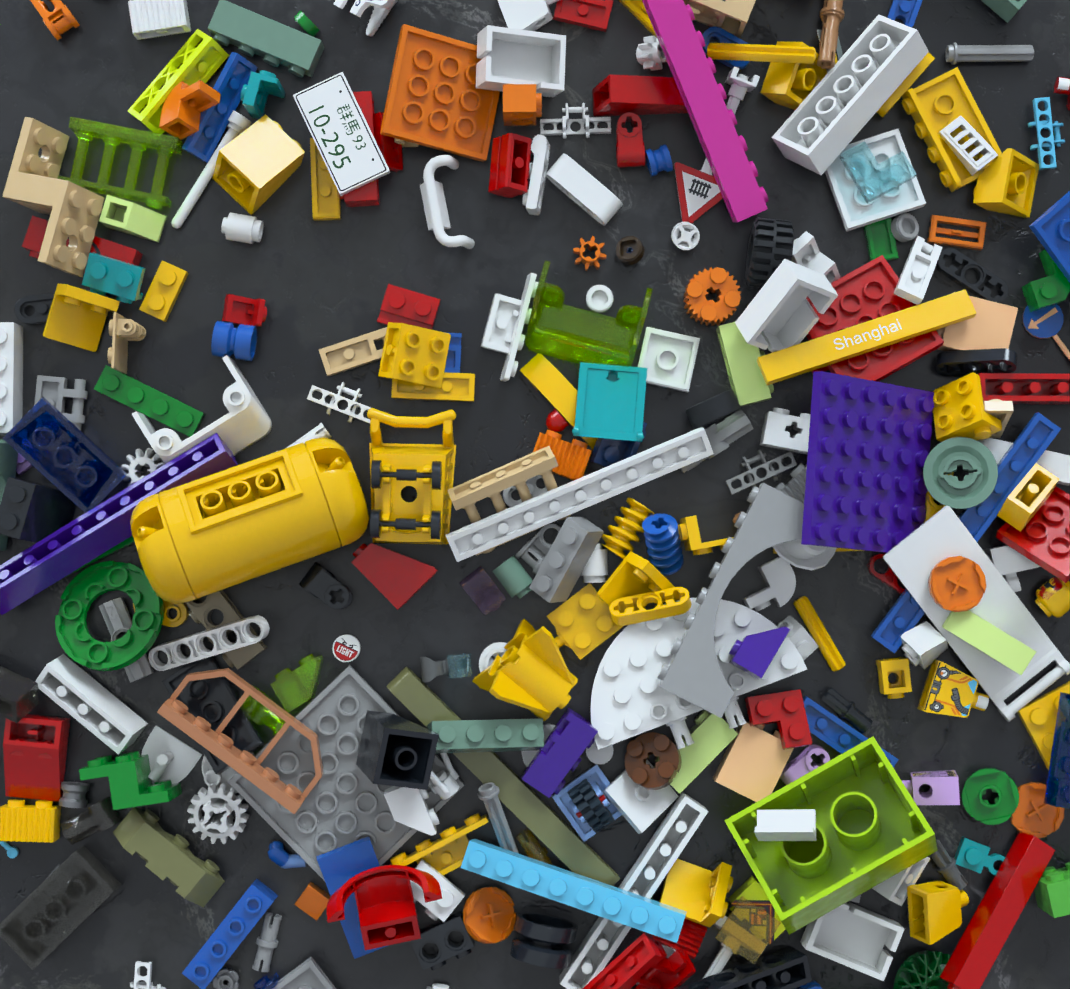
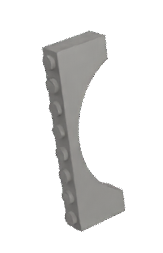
M761 483L759 488L754 486L747 498V501L751 504L746 513L740 512L734 524L738 528L734 538L728 537L723 545L721 552L725 553L721 563L715 562L708 576L712 578L708 589L704 587L701 589L695 601L699 604L695 614L690 612L684 622L683 628L687 630L682 640L677 638L670 650V653L674 655L670 664L664 663L657 676L661 680L659 683L661 688L722 718L734 694L720 669L714 643L716 613L723 593L735 574L755 555L780 543L802 540L804 503L765 483Z

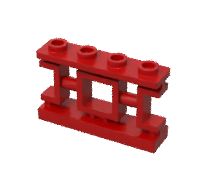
M644 932L583 989H631L636 983H639V985L634 989H676L696 972V969L685 950H676L671 956L665 958L667 954L662 944L658 941L655 942L652 935Z

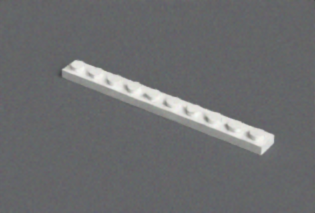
M700 427L448 533L446 538L456 561L459 562L714 453L705 429Z

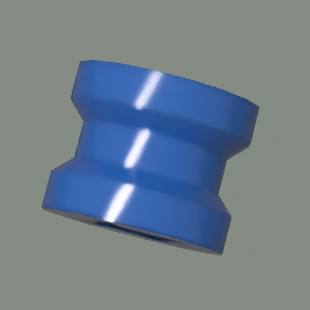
M666 144L660 145L659 149L645 150V160L651 177L656 176L658 172L663 170L666 172L673 171L670 152Z

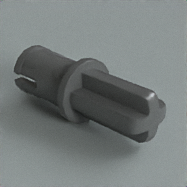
M936 839L938 851L930 856L937 865V872L943 875L948 884L962 890L967 886V880L957 868L956 859L950 857L940 840Z

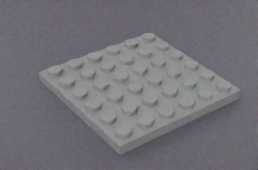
M351 665L339 674L295 717L318 735L324 773L295 814L238 772L228 781L323 880L324 878L316 856L369 836L381 866L418 831L394 821L384 796L385 789L392 786L373 784L356 765L367 710L398 714ZM289 726L260 766L264 769L266 767L271 768L279 775V780L286 785L292 784L303 792L316 775L311 741L292 726ZM269 743L254 756L256 759L260 757ZM435 753L432 772L435 775L442 770L448 773L444 761ZM458 777L456 782L460 785L459 791L465 783ZM428 787L429 798L425 799L429 810L434 808L435 812H437L454 795L446 800H442L438 794H434Z

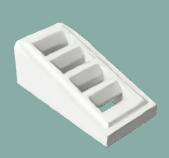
M961 115L938 133L972 176L998 156L995 150ZM960 126L963 131L953 138L950 133ZM967 135L969 140L960 145L958 141ZM974 144L976 148L968 154L965 149ZM981 152L983 157L975 161L973 157Z

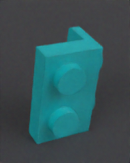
M261 70L259 74L251 71L248 85H243L240 99L243 101V105L252 118L260 119L264 114L269 94L284 98L286 92L274 73Z
M91 252L89 253L82 285L90 287V292L103 296L110 293L116 295V300L132 304L133 301L142 299L143 293H140L146 268Z

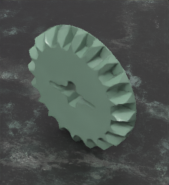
M954 437L942 441L931 450L924 463L923 478L927 490L941 505L950 506L952 509H967L976 507L993 492L997 483L998 467L991 451L981 442L967 437ZM958 466H962L964 471L973 472L965 475L963 481H958L957 476L945 475L956 472Z

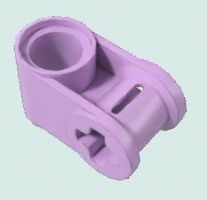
M810 745L795 759L785 765L780 779L788 785L830 761V756L820 745ZM812 754L820 755L822 761L819 764L815 761L812 762Z

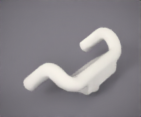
M450 155L436 156L426 164L423 171L424 183L420 185L428 231L433 230L436 239L444 246H463L467 249H472L475 245L473 239L465 235L448 236L445 233L444 229H451L443 184L434 179V172L438 167L447 166L456 170L459 167V161Z

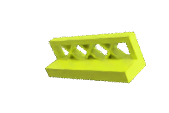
M197 29L129 108L128 112L160 138L165 132L159 127L161 111L172 89L182 81L189 86L199 80L206 83L229 57V54L212 37Z

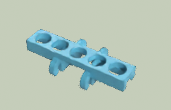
M1050 97L1034 98L1032 100L1034 121L1028 123V128L1036 127L1038 144L1031 145L1030 150L1037 149L1039 170L1055 169L1057 167L1055 145L1061 147V144L1065 143V140L1061 139L1060 127L1064 126V124L1058 123V121L1052 123ZM1039 102H1044L1045 111L1038 109ZM1040 115H1045L1046 120L1039 121ZM1041 129H1048L1050 136L1048 138L1042 137L1040 134ZM1045 155H1049L1050 165H1046L1043 162Z

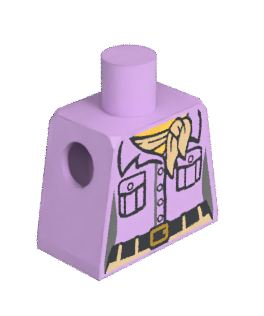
M955 770L911 772V780H901L916 805H960L959 779ZM923 784L930 785V789L927 792H920L919 787Z

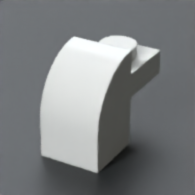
M805 231L799 238L794 240L792 262L825 275L830 283L841 277L835 262L819 251L814 236Z
M777 557L757 567L767 587L743 598L746 607L750 609L755 608L756 612L770 606L769 600L771 599L774 600L777 607H782L794 594L796 587L794 571L789 562L781 557Z

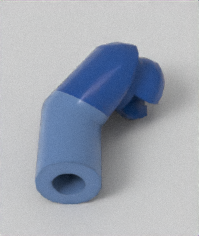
M273 841L269 844L268 857L281 868L307 867V863L298 854H288L284 850L282 842Z

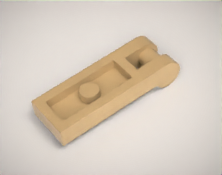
M387 327L319 349L327 376L329 377L380 360L383 349L377 350L374 341L382 339L384 344Z

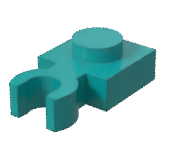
M963 836L954 857L956 864L980 874L985 866L993 875H996L998 872L993 867L994 862L997 860L1003 862L1005 859L1004 856L998 853L988 855L990 851L989 846Z

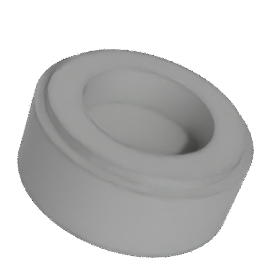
M903 213L892 220L891 232L898 241L907 242L918 235L919 224L913 215Z

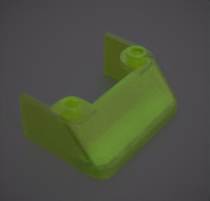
M545 261L525 338L526 346L533 352L577 364L585 362L632 367L653 289L647 287L642 308L625 305L618 310L616 318L563 304L565 299L564 291L557 285L546 283L550 262Z

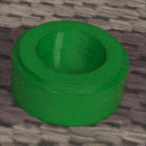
M301 10L294 16V20L309 35L314 37L320 31Z

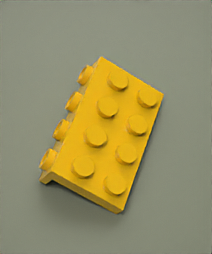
M958 67L914 89L911 88L903 94V108L908 115H912L916 123L914 125L918 137L926 142L928 146L927 154L930 160L937 164L941 171L939 173L941 182L945 187H949L951 193L976 181L978 175L1002 154ZM960 115L998 154L997 157L973 176L938 134ZM959 126L950 135L954 138L963 130ZM967 135L964 136L958 143L963 145L969 140V137ZM972 144L965 151L969 154L976 146ZM979 152L973 159L978 161L983 155Z

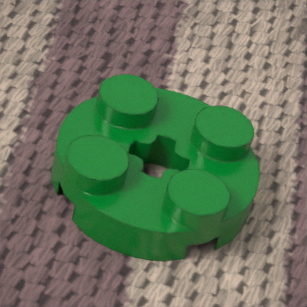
M983 768L975 771L966 779L962 789V802L967 813L975 820L986 825H997L1007 821L1015 812L1019 803V792L1014 780L1006 772L995 768ZM986 789H992V792L998 793L999 797L994 799L995 803L989 804L988 800H983L982 795L986 794Z

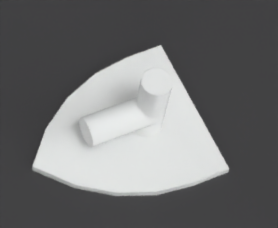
M157 725L150 733L141 754H148L151 772L148 777L152 779L153 785H155V782L171 780L172 784L179 783L187 777L202 756L200 752Z

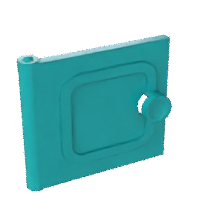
M580 362L575 426L572 430L573 436L642 442L644 439L642 430L647 368Z

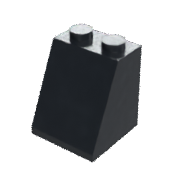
M8 477L0 503V534L37 543L73 521L80 495L32 481Z
M367 710L356 765L373 784L428 790L439 734L398 715Z

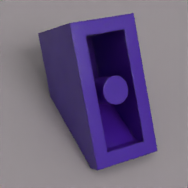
M785 626L748 635L742 641L737 639L728 653L733 656L730 663L756 679H761L790 629Z

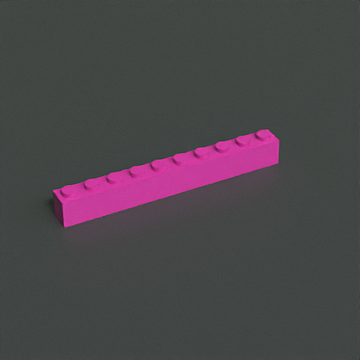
M642 0L732 222H740L767 210L766 202L769 201L767 193L763 187L758 186L755 178L758 176L756 166L753 161H748L745 151L748 150L745 139L742 135L738 136L734 127L737 125L736 117L732 109L728 110L724 102L727 99L726 92L722 84H717L713 74L716 73V68L711 57L706 58L703 47L706 46L704 38L700 31L696 32L692 23L695 20L692 8L689 4L685 5L683 0Z

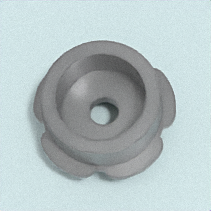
M222 968L213 978L212 984L216 989H238L240 978L236 971ZM224 980H228L229 983L227 985L224 984Z

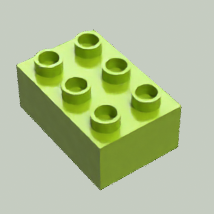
M874 736L724 820L789 935L938 851L935 833ZM815 809L816 841H758L755 835L757 810Z

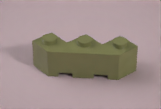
M133 807L113 831L122 847L132 856L137 853L146 861L147 864L145 866L161 880L167 879L177 886L176 892L184 899L204 908L225 882L218 873L220 868L209 859L203 861L195 857L188 848L189 842L181 835L176 834V836L165 832L158 823L159 817L151 810L146 809L142 811Z

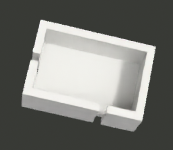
M487 25L477 34V58L482 60L476 64V88L503 92L504 84H536V93H542L544 97H555L564 91L566 35Z
M784 259L735 324L748 344L764 350L768 348L773 353L800 344L819 320V317L806 299L807 296L817 311L824 314L838 294L825 275Z
M849 902L807 924L800 942L806 950L884 981L893 957L887 950L883 949L884 944L890 951L896 952L904 928L897 921Z

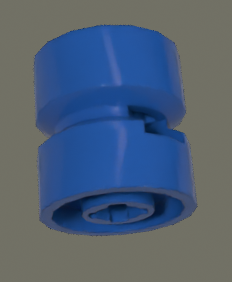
M217 321L212 335V355L217 357L227 355L230 357L231 354H234L236 359L252 361L257 344V327L240 324L236 328L231 322Z

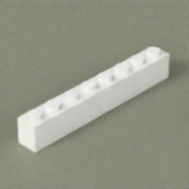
M682 792L618 888L651 899L707 815L708 810L706 807ZM599 916L572 956L570 967L564 968L560 974V985L566 989H583L605 968L631 927Z

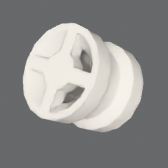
M680 222L673 227L671 239L678 248L690 250L698 244L700 234L692 223Z

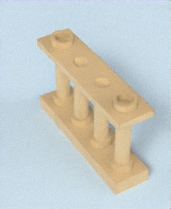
M547 446L447 491L455 510L465 509L472 524L481 520L475 503L486 497L491 499L497 513L507 509L500 493L511 486H516L522 502L531 499L532 495L526 481L534 476H542L547 491L557 488L558 486L551 470L559 465L550 446ZM568 515V516H566V517H563V518H561V519H559V520H564V519H566L567 517H570L571 515ZM497 546L476 554V556L482 553H489L493 551Z

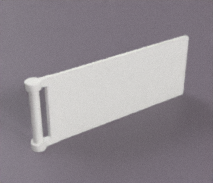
M950 506L943 507L883 556L888 566L940 634L947 640V643L973 677L979 681V685L1008 722L1016 717L1015 713L1064 674L1066 676L1070 674L1069 662L1055 647ZM962 556L980 566L985 575L986 590L978 605L969 611L1036 651L1022 675L1014 672L942 627L951 611L943 609L934 602L929 593L928 585L930 573L938 562L947 557ZM1052 661L1056 662L1057 666L1010 704H1005L1004 700Z

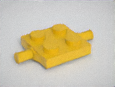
M591 583L587 584L547 615L548 619L555 626L558 636L554 640L558 648H561L563 645L568 646L580 660L624 627L613 622L609 606L597 596V591Z

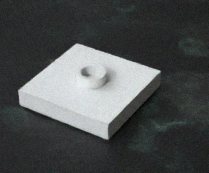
M646 327L638 367L647 368L646 384L688 393L700 338Z
M646 760V764H649L651 768H654L653 765L648 760ZM626 769L602 791L638 834L643 833L679 797L670 785L658 790H648L637 785L628 776Z

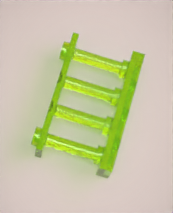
M70 117L69 128L76 134L78 143L71 177L58 175V179L70 181L91 192L146 202L145 206L161 210L162 206L171 207L172 202L166 196H162L169 158L173 156V153L182 155L183 142L178 137ZM93 137L103 139V143H105L97 183L82 180L89 141H93ZM120 143L130 144V148H132L124 188L108 185L116 146H119ZM146 148L156 149V153L159 154L151 193L135 190L143 151H146Z

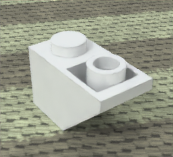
M927 621L900 636L903 643L901 648L905 652L904 656L908 658L912 665L916 667L919 664L924 670L948 648L947 640Z
M397 786L385 789L384 796L394 821L430 836L437 833L435 825L440 823L434 808L429 810L425 799L429 798L427 790Z

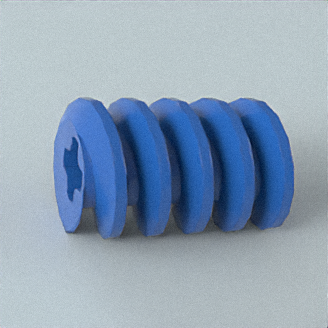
M668 514L648 516L642 522L647 554L649 555L648 560L663 576L674 574L684 564L678 523L674 517Z

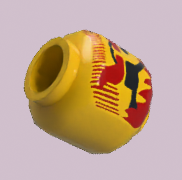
M1053 577L1037 589V599L1035 602L1048 617L1053 615L1056 618H1060L1070 610L1069 580L1065 583L1059 578Z

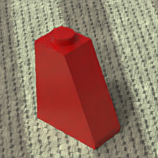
M363 543L352 554L355 559L351 563L397 610L439 571L432 565L374 543H370L368 546Z

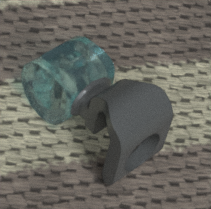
M470 653L449 654L446 660L433 661L426 656H420L422 682H430L436 676L447 674L449 678L473 676Z

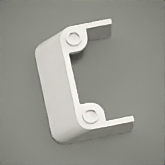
M226 355L222 358L236 380L223 393V402L229 413L184 441L171 429L163 428L156 431L146 415L137 411L132 413L151 447L165 464L215 433L221 437L234 456L270 433L272 428L270 417L235 361Z

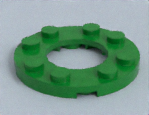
M106 561L83 570L68 584L60 598L62 603L59 613L55 615V629L58 641L71 659L89 669L113 671L136 662L151 648L161 630L164 617L163 599L156 595L142 569L130 563ZM119 590L127 593L135 606L131 628L127 630L123 637L115 641L100 642L95 640L89 634L86 625L87 612L91 603L99 595L108 591Z

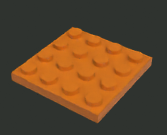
M403 24L400 29L380 134L477 161H486L500 91L476 88V64L482 60L477 58V45Z

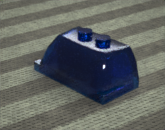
M44 397L3 437L10 446L84 513L96 507L127 476V473Z

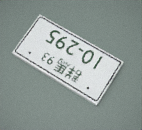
M343 72L293 95L340 196L391 173Z

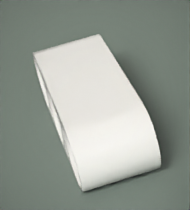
M564 153L545 174L550 182L604 226L623 205L617 196Z

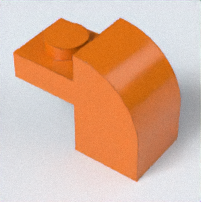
M201 80L190 86L183 81L172 89L163 104L159 127L178 140L199 131L201 112L220 103L221 94Z

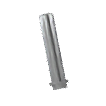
M953 42L952 45H947L945 51L946 62H951V65H955L957 62L1032 61L1034 57L1032 45H957L956 42Z
M492 782L481 785L478 789V798L483 800L500 847L519 854L498 797L499 787L495 786Z

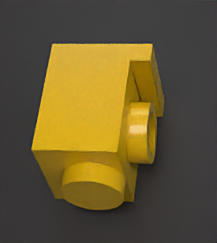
M898 657L875 660L881 694H887L888 699L903 698L905 692H912L908 658ZM891 673H895L897 677L894 683L888 681V676Z

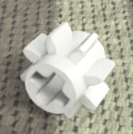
M655 35L643 37L644 43L638 44L636 49L637 61L643 65V69L650 68L651 71L662 69V63L667 62L658 39Z

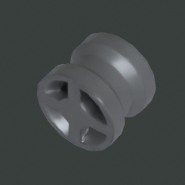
M61 782L63 797L59 799V806L86 808L88 801L85 799L86 792L89 791L90 785L83 782Z

